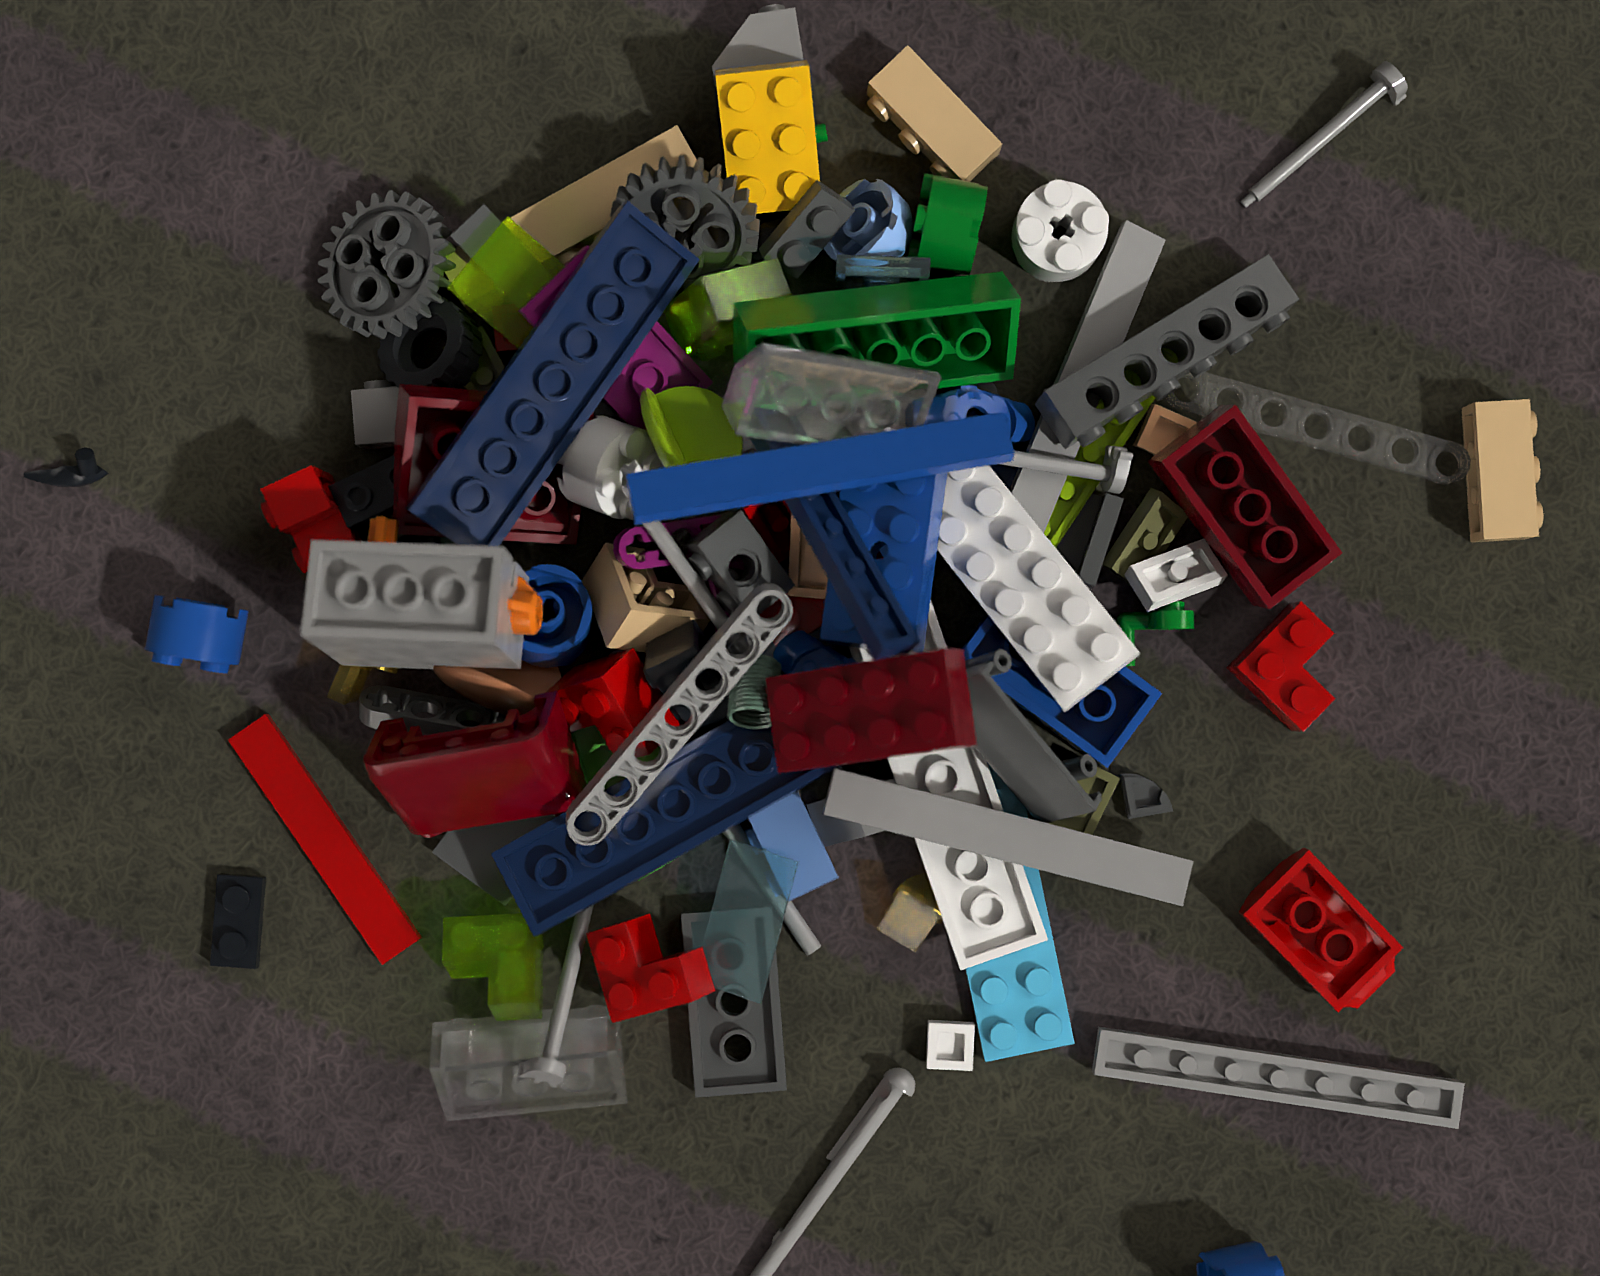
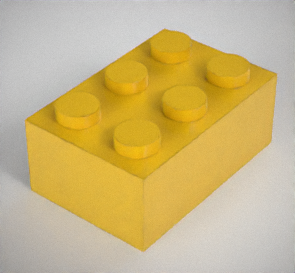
M807 60L715 70L727 177L734 174L737 176L735 190L742 188L750 190L748 203L757 204V214L792 210L816 180L820 182L810 71Z

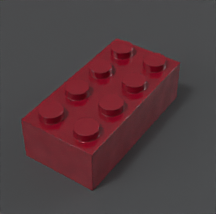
M1236 404L1219 405L1148 460V463L1254 606L1270 610L1342 554L1340 548Z
M943 648L765 678L778 773L805 771L977 745L963 649Z

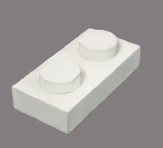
M1205 539L1130 565L1124 574L1147 612L1221 585L1227 577V573Z

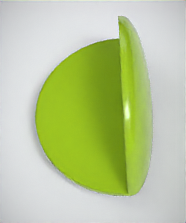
M695 386L674 387L654 394L649 388H645L642 391L640 406L644 424L653 447L665 468L742 455L743 434L738 417L730 405L716 393Z

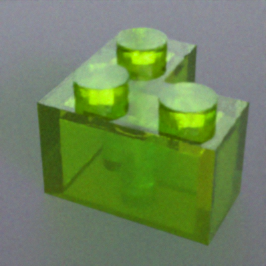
M776 258L701 276L668 304L664 314L673 338L690 357L699 355L700 360L705 361L722 355L726 352L725 346L733 344V302L792 296L780 262Z
M522 913L443 917L442 963L451 979L488 977V1007L496 1021L542 1019L543 933L539 936H533Z

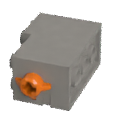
M376 516V519H370L368 542L311 541L300 635L342 666L433 669V665L521 669L524 635H535L540 630L543 620V603L541 597L529 585L528 575L517 562H512L513 557L504 547L397 543L399 521L387 519L383 516Z

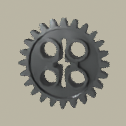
M679 155L677 166L671 167L664 157H660L657 171L647 163H644L640 177L633 173L628 175L626 187H618L610 217L613 216L623 201H629L700 259L682 284L686 294L691 293L693 284H699L700 288L705 293H708L710 281L712 280L723 288L726 286L727 274L738 279L740 277L741 265L750 266L752 252L757 251L760 220L756 219L757 204L748 203L750 192L748 188L735 190L737 184V176L735 174L724 180L720 178L721 165L719 164L708 172L704 170V161L700 157L694 167H687L683 155ZM677 197H685L689 200H682ZM713 226H721L722 228H715Z
M388 190L385 199L376 193H372L370 206L360 200L356 201L357 214L355 216L345 211L342 213L346 225L343 228L331 227L332 233L337 238L334 243L326 242L322 246L331 252L330 257L318 261L319 266L328 270L327 274L318 279V283L328 288L321 298L332 305L329 313L339 318L340 324L365 337H369L372 334L380 339H385L387 332L400 337L403 324L413 330L417 329L416 316L419 313L430 319L432 315L428 304L431 301L442 304L443 299L437 291L439 287H451L452 284L443 277L444 272L456 268V264L446 258L447 255L456 250V246L446 240L452 234V230L442 223L444 216L434 210L432 205L420 197L417 199L406 191L400 196L393 190Z

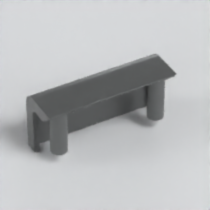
M999 649L966 660L965 664L977 745L974 747L1036 821L1044 823L1095 812L1102 800V794L1100 792L1087 794L1077 782L1095 776L1097 772L1095 759L1091 755L1086 754L1060 761L992 679V676L1010 670L1011 658L1005 650Z

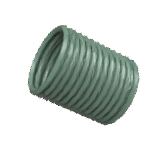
M761 654L729 691L727 715L733 724L748 729H763L771 726L765 678L781 675V664L775 658Z

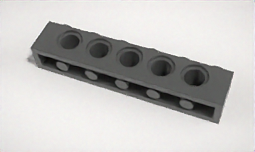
M1268 254L1051 386L1042 393L1035 405L1064 449L1078 441L1082 447H1085L1106 433L1103 426L1116 418L1122 424L1141 412L1144 408L1140 403L1149 397L1154 396L1157 401H1160L1181 386L1177 380L1191 373L1195 379L1210 370L1218 363L1214 357L1227 350L1232 356L1243 350L1254 341L1251 335L1256 331L1264 328L1268 334L1283 325L1291 318L1287 311L1299 298ZM1235 303L1244 305L1250 312V318L1242 316L1237 311ZM1198 326L1209 328L1214 335V340L1204 338ZM1161 348L1172 350L1177 356L1178 363L1167 361L1162 355ZM1129 370L1136 373L1141 380V386L1130 384L1125 379L1124 371ZM1093 393L1098 395L1104 403V409L1093 408L1088 403L1086 394Z

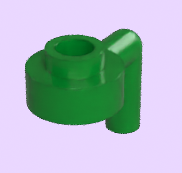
M1175 601L1157 608V611L1122 612L1118 615L1116 623L1135 646V630L1194 629V611L1185 610V602ZM1135 659L1126 666H1135Z

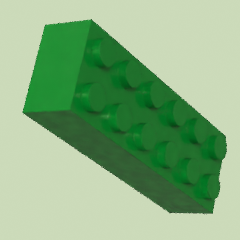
M1001 271L733 302V385L746 413L1010 380L1014 376L1021 297ZM765 346L930 374L908 388L743 363V361Z

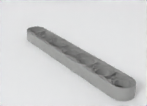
M765 583L758 585L747 595L570 804L566 811L565 822L569 836L574 842L581 845H593L599 843L607 836L786 626L792 616L793 607L791 600L781 587ZM769 595L776 596L782 601V609L779 614L770 619L760 617L756 611L759 601ZM736 632H745L752 639L749 649L739 655L728 652L726 650V641L729 636ZM706 668H714L721 673L719 684L711 690H702L695 685L697 674ZM676 704L687 706L691 713L688 721L683 725L672 726L664 720L665 713L671 706ZM645 740L657 742L661 746L658 756L651 761L637 759L634 756V750L640 742ZM614 776H623L630 781V788L624 795L618 797L610 796L604 791L606 781ZM585 811H592L600 816L598 827L589 832L578 830L574 826L576 817Z

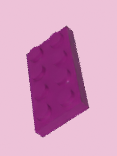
M588 245L584 246L518 310L533 327L589 250ZM656 322L602 400L622 422L646 430L640 406V396L645 388H649L654 394L679 386H695L707 389L713 381L668 332Z

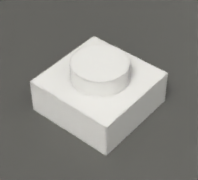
M928 1020L926 1068L973 1071L975 1024L962 1021Z

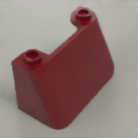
M558 691L536 694L534 697L536 706L521 716L518 709L508 710L504 722L423 736L419 725L412 726L407 731L403 717L381 721L363 759L369 778L412 834L421 835L424 838L435 837L442 832L551 814L559 816L567 811L570 804L587 785Z

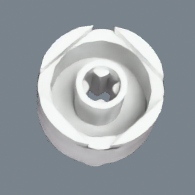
M1055 179L1037 188L1021 205L1012 227V246L1018 263L1030 275L1045 282H1062L1081 276L1091 267L1106 243L1109 224L1108 213L1095 194L1079 184ZM1060 225L1066 229L1065 235L1057 240L1052 236V233Z
M597 415V418L586 421L558 461V464L563 465V480L557 478L559 488L563 495L573 503L613 518L634 520L632 509L627 503L629 499L622 490L627 485L626 474L665 467L658 457L646 430L603 415Z

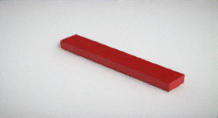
M264 714L228 739L381 965L421 939V935L271 716Z

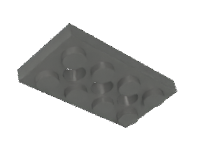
M773 905L682 912L684 951L703 946L715 987L714 992L688 1003L695 1098L786 1091L787 1081ZM732 942L742 948L744 959L741 964L730 968L720 963L717 952L723 944ZM737 988L745 993L748 1003L744 1010L738 1013H731L724 1009L721 1003V996L726 990ZM735 1034L745 1036L751 1044L749 1054L740 1059L729 1056L724 1046L725 1041Z

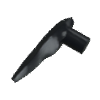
M85 447L78 449L75 453L77 465H64L54 469L24 472V478L57 487H80L95 483L109 473L97 465L94 451L91 448Z

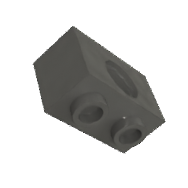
M727 510L685 543V546L692 554L688 558L689 562L704 580L709 578L719 591L716 599L728 615H731L758 585L765 583L775 584L781 587L785 593L795 586L742 510ZM738 555L744 563V571L739 579L734 580L729 574L728 566L730 560ZM772 595L762 598L757 605V614L760 615L779 598Z

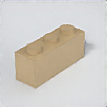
M908 45L868 82L867 95L870 99L867 101L869 108L883 122L890 118L901 130L898 136L902 143L916 155L921 151L933 163L930 166L933 175L970 182L999 155L1002 142Z
M1530 399L1474 402L1462 407L1470 543L1524 540L1539 537V528L1542 527L1544 515L1542 505L1537 501L1536 483L1540 478V462L1533 452V438L1537 433V417L1535 412L1531 411Z

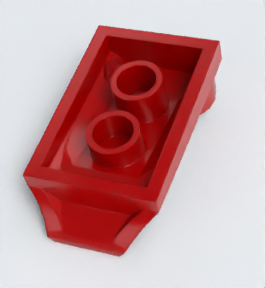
M1304 847L1283 860L1250 892L1239 910V913L1246 919L1248 924L1256 929L1337 1012L1344 1007L1358 1009L1395 972V956L1403 949L1402 945L1309 849Z

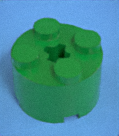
M924 173L919 200L926 201L927 205L918 204L913 234L921 235L920 239L912 238L907 258L926 260V262L910 263L911 266L956 275H970L978 244V234L983 219L988 186Z

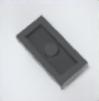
M816 180L759 248L763 259L798 279L855 210L850 201Z

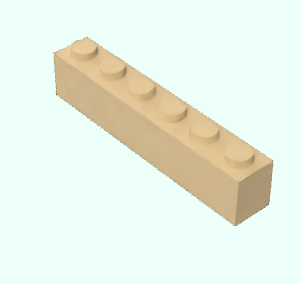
M678 125L510 217L503 221L502 224L546 271L555 266L560 270L584 246L588 245L591 247L611 219V208L613 201L616 200L618 187H626L627 178L630 173L640 177L644 163H647L657 171L660 157H664L671 167L677 166L679 155L684 156L687 167H694L697 159ZM677 197L682 200H689L685 197ZM460 246L456 247L454 252L446 256L448 260L456 264V268L445 271V274L452 283L463 306L470 314L476 310L480 314L492 311L491 306L501 305L504 302L501 296L505 294Z

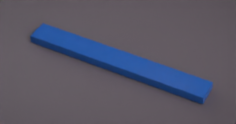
M1000 412L626 474V482L636 525L1012 462L1015 453L1004 414Z

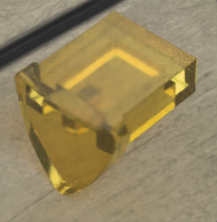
M340 664L327 697L341 704L358 701L372 667L342 666ZM374 667L394 674H397L399 668Z
M926 873L912 876L897 887L893 893L894 900L876 930L914 952L920 947L935 923L941 924L943 921Z

